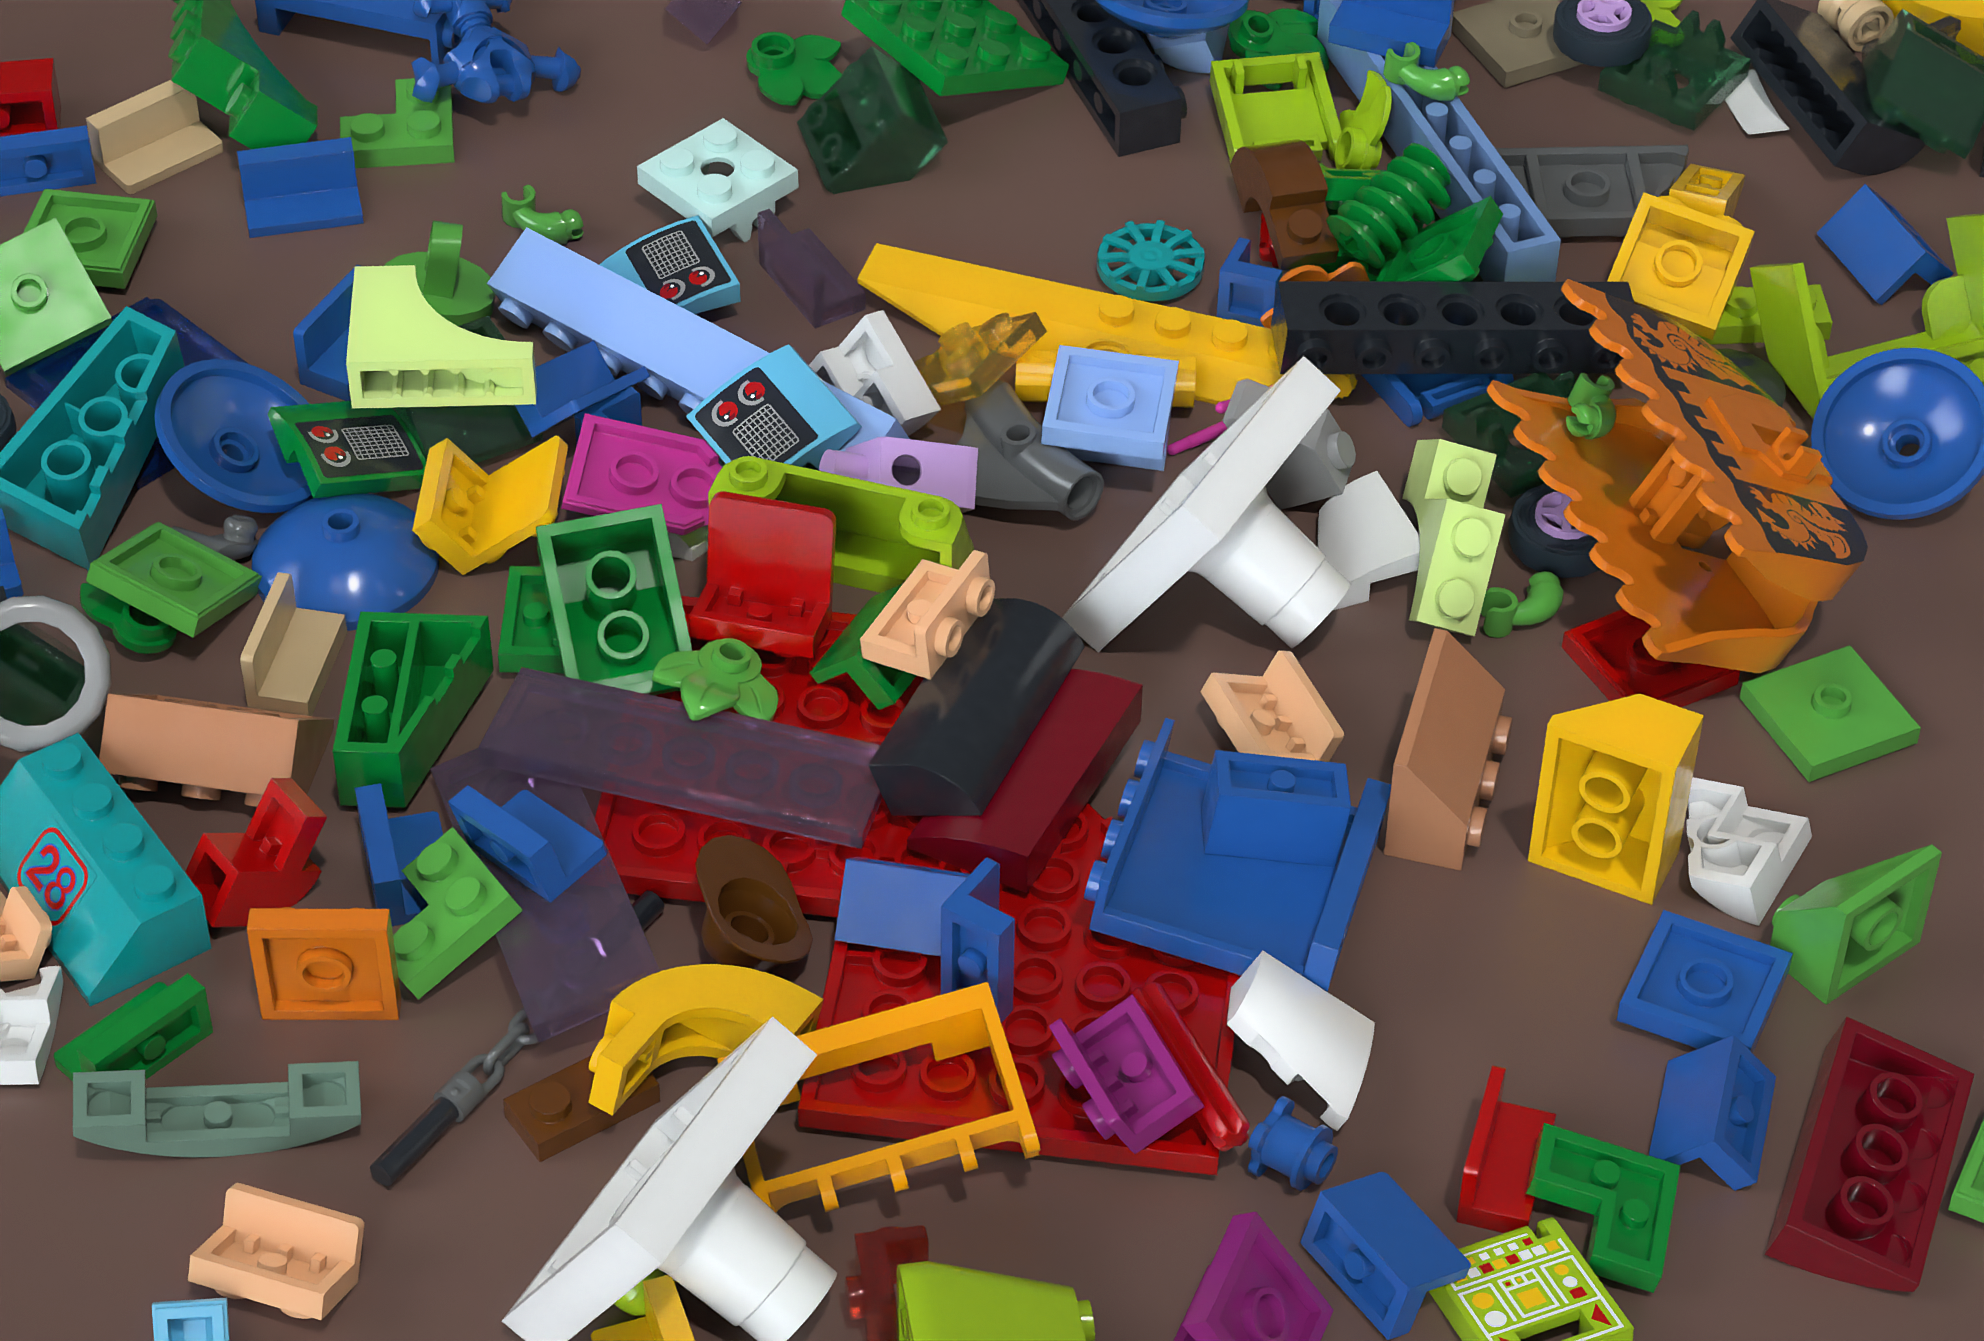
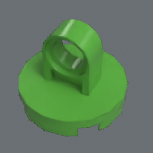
M433 220L427 252L418 251L399 255L385 263L384 266L415 265L420 291L428 304L438 314L465 330L467 323L478 320L481 326H483L491 318L496 299L495 293L487 285L491 277L481 267L459 257L463 225Z

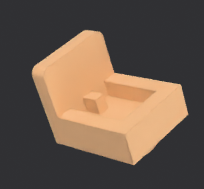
M26 886L12 887L10 889L2 915L0 916V982L34 979L44 951L51 942L52 923L49 916L42 910Z

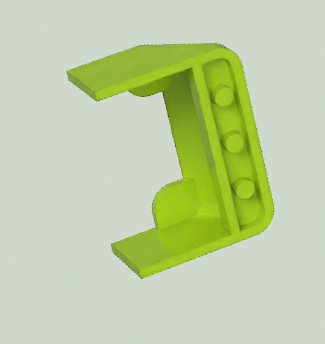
M1984 213L1946 218L1957 275L1936 281L1925 292L1922 300L1924 332L1832 356H1827L1823 334L1815 323L1804 263L1767 264L1750 267L1769 362L1783 378V381L1812 419H1814L1816 409L1824 393L1839 375L1856 362L1873 354L1891 349L1922 348L1946 354L1967 366L1984 385Z

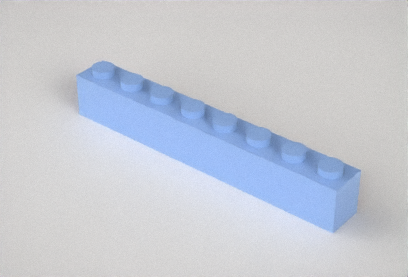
M527 227L487 283L502 302L498 307L499 311L513 323L526 329L531 323L544 329L542 331L543 334L551 342L568 352L572 351L575 346L580 347L594 340L614 376H617L620 370L629 374L645 366L651 377L640 382L637 386L656 399L662 400L667 394L679 400L678 405L687 414L737 373L770 354ZM823 381L862 426L838 451L845 452L848 447L877 437L909 439L896 418ZM807 462L803 466L804 468L819 471V469L812 465L810 462Z

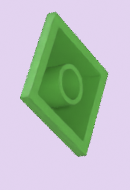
M1931 844L1825 880L1802 896L1795 894L1787 898L1778 907L1772 918L1774 928L1770 946L1793 953L1788 974L1827 1005L1920 943L1942 852Z

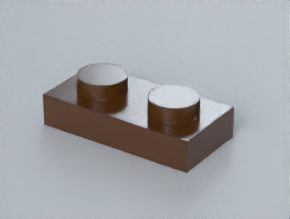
M591 1056L504 1098L505 1118L537 1160L542 1162L661 1102L660 1087L657 1080L650 1073L612 1116L588 1103L595 1073L589 1070Z

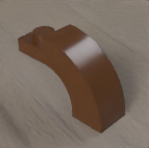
M1300 139L1245 146L1237 149L1232 158L1230 168L1243 213L1263 212L1279 269L1288 270L1304 265L1336 263L1339 248L1326 222V218L1329 217L1325 204L1328 187L1318 160L1308 144Z

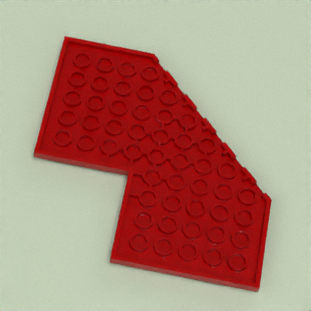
M681 596L688 632L689 615L699 597ZM832 612V620L813 658L801 656L786 658L778 656L772 651L752 648L762 661L760 674L775 687L779 698L776 714L765 728L757 727L748 722L734 707L727 708L701 720L693 721L689 718L681 699V690L628 700L591 829V833L604 842L608 853L580 877L581 888L642 895L645 891H652L662 898L705 902L698 883L695 863L700 849L713 838L727 835L753 841L767 849L782 864L791 880L800 908L804 914L838 917L846 859L853 857L971 874L972 872L907 848V839L923 816H892L868 767L869 762L924 677L916 676L895 704L880 710L877 709L847 672L818 684L810 675V672L857 615ZM690 637L692 651L700 650L705 644L711 642ZM1087 802L1027 893L1001 883L999 886V911L1015 918L1013 1011L1001 1024L1037 1133L1041 1149L1038 1151L1039 1155L1217 1176L1220 1150L1214 1147L1194 1114L1136 1154L1116 1134L1105 1140L1082 1107V1104L1091 1099L1084 1084L1075 1089L1064 1076L1052 1056L1053 1053L1061 1049L1060 1044L1049 1027L1052 1023L1061 1018L1076 1034L1127 999L1137 987L1144 988L1151 982L1160 984L1165 989L1229 1090L1236 1033L1227 1025L1231 987L1241 975L1089 929L1095 902L1084 899L1085 889L1095 860L1105 863L1108 861V859L1101 857V852L1108 827L1114 818L1110 816L1104 819ZM835 940L816 1030L941 995V956ZM931 1043L805 1078L798 1106V1124L800 1127L913 1139L1010 1111L990 1046L936 1061ZM1004 1141L983 1147L1023 1153L1021 1144L1015 1141Z

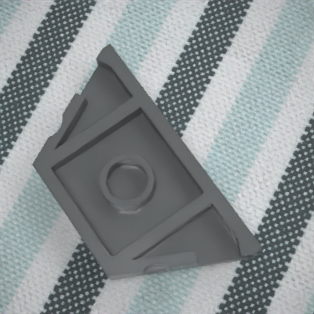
M1688 145L1495 148L1559 238L1571 236H1626L1643 192L1656 197L1668 196L1672 185L1685 171L1689 154Z

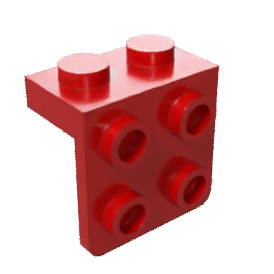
M725 491L716 493L709 504L707 584L689 615V637L709 641L732 638L744 642L751 648L772 651L781 657L794 658L801 656L813 658L832 620L836 516L834 513L826 508Z

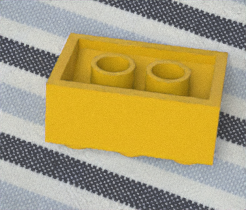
M1636 694L1552 715L1547 724L1528 862L1652 905L1679 853L1704 715L1643 694Z

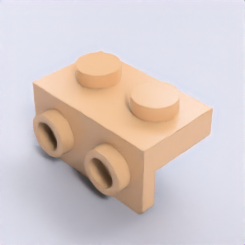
M973 550L959 570L922 559L860 638L862 658L931 680L947 657L951 658L958 652L964 635L978 616L983 617L992 605L995 595V583L990 579L988 554Z
M1279 650L1263 676L1211 673L1200 691L1215 714L1218 724L1225 730L1240 753L1329 762L1344 737L1342 728L1291 651Z
M235 1183L226 1192L223 1225L190 1255L188 1281L213 1288L219 1295L226 1298H247L280 1308L283 1313L294 1318L322 1320L358 1283L364 1222L356 1216L245 1184Z

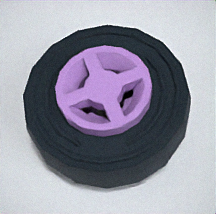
M1562 0L1555 11L1554 42L1563 54L1574 61L1589 66L1614 67L1627 65L1639 59L1648 49L1652 31V15L1646 5L1640 0Z
M1546 483L1527 490L1516 500L1513 506L1508 526V537L1513 553L1524 565L1537 572H1551L1560 578L1584 577L1601 570L1593 563L1589 556V552L1598 540L1576 529L1564 517V509L1573 500L1567 495L1552 489Z

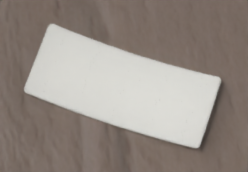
M1756 70L1715 74V79L1726 103L1736 120L1748 134L1790 129L1771 104Z

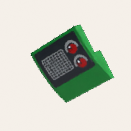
M351 401L270 407L267 415L286 463H300L313 498L421 489L426 459L410 430L392 408H352Z

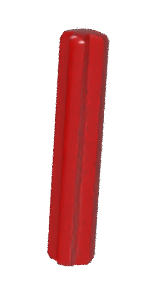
M1151 982L1144 988L1137 987L1134 989L1130 996L1133 994L1143 1006L1204 1104V1107L1194 1113L1214 1147L1226 1152L1234 1146H1242L1249 1139L1247 1131L1249 1130L1250 1123L1165 989L1160 984Z

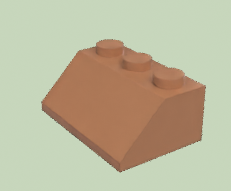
M1434 628L1395 758L1384 855L1461 871L1468 845L1481 846L1488 809L1479 807L1481 799L1489 801L1494 799L1501 763L1492 761L1494 754L1506 755L1513 718L1502 716L1505 695L1503 686L1447 630Z
M150 693L108 694L99 760L110 774L119 775L118 785L122 788L158 791L159 781L182 784V796L208 800H221L223 789L244 792V804L257 807L271 778H292L308 794L331 737L334 719Z

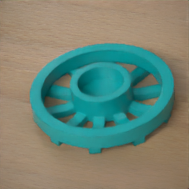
M1157 220L1156 223L1141 224L1128 221L1125 223V227L1111 234L1107 233L1103 237L1097 252V272L1101 280L1114 292L1131 299L1164 301L1180 297L1194 289L1204 274L1205 252L1197 240L1192 237V232L1188 229L1182 231L1165 225L1163 220ZM1150 237L1151 241H1145V238ZM1133 239L1136 244H1131L1129 240ZM1161 239L1167 240L1165 243L1160 242ZM1178 245H1180V246H1182L1183 248H1185V249H1177V250L1172 251V250H1173L1175 247H1177ZM1116 247V248H1119V249H1121V250H1124L1125 252H1111V251ZM1193 258L1195 265H1189L1178 259ZM1126 262L1125 265L1114 271H1111L1108 263ZM1173 269L1187 274V276L1176 282L1172 277ZM1126 275H1129V277L1133 281L1137 282V285L1125 281L1121 278H1123ZM1165 283L1163 286L1149 287Z

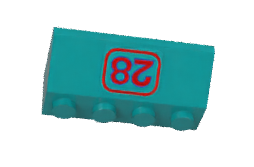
M79 733L18 759L0 785V883L8 894L12 887L26 886L42 910L47 913L52 923V938L48 950L90 1007L212 949L202 894Z

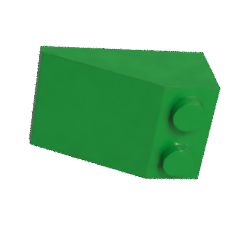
M662 504L537 526L538 556L572 711L680 691L681 688L660 684L652 680L654 669L663 657L677 651H692Z

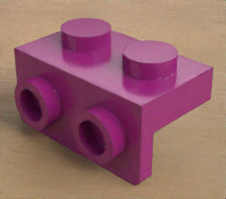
M1133 994L1076 1034L1061 1018L1049 1026L1061 1046V1049L1053 1053L1052 1056L1064 1076L1075 1089L1084 1084L1091 1099L1082 1104V1107L1105 1140L1116 1134L1136 1154L1204 1107V1104L1145 1009Z

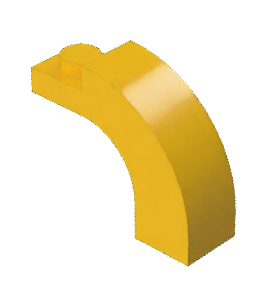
M695 964L675 967L646 976L621 991L611 1001L604 1036L596 1046L589 1062V1070L595 1073L588 1103L613 1116L643 1080L658 1066L681 1057L708 1056L721 1058L728 1056L772 1016L795 1036L815 1031L823 998L778 976L733 965Z

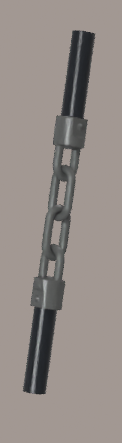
M645 891L588 949H580L557 972L559 982L551 989L549 994H539L532 998L511 1019L508 1025V1033L488 1054L475 1056L460 1071L456 1072L434 1094V1102L370 1165V1172L373 1177L385 1186L392 1185L454 1121H463L501 1081L505 1072L504 1066L522 1047L540 1041L562 1019L565 1012L564 1006L574 996L580 999L584 998L604 977L605 969L664 911L665 906L662 899L652 891ZM544 1004V1013L550 1017L535 1032L529 1034V1025L523 1023V1021L538 1006ZM482 1064L484 1074L490 1076L483 1084L471 1075Z

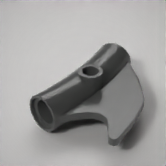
M990 380L976 386L969 393L964 408L967 415L962 438L955 445L978 448L975 505L1005 509L1059 511L1071 520H1080L1095 508L1103 492L1104 481L1102 475L1083 463L1066 448L1041 444V424L1028 411L1010 384L1006 381Z

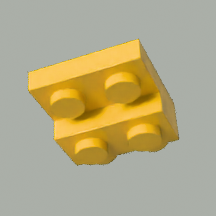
M1643 192L1607 282H1629L1635 304L1660 312L1677 321L1694 334L1713 340L1728 300L1730 301L1748 256L1755 231L1743 227L1740 222L1729 216H1710L1688 208L1685 203L1671 196L1656 197Z

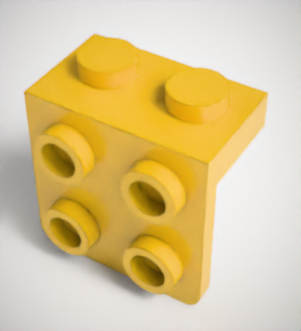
M554 436L488 475L448 438L429 448L412 531L419 536L427 548L436 551L462 575L485 562L490 564L497 561L509 548L530 536L536 537L537 526L553 524L558 515L557 508L562 480L565 475L568 444L559 436Z

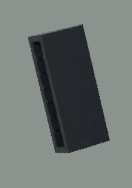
M1757 0L1730 37L1835 167L1861 175L1886 173L1908 162L1928 143L1822 15L1779 0Z
M1017 598L993 599L989 611L983 617L978 616L964 635L958 652L951 658L947 657L931 680L927 678L922 680L868 764L892 816H971L983 814L1085 648L1079 635L1063 618L1050 609L1031 601Z

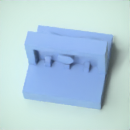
M1059 345L1042 425L1041 444L1064 447L1079 460L1164 471L1179 361Z

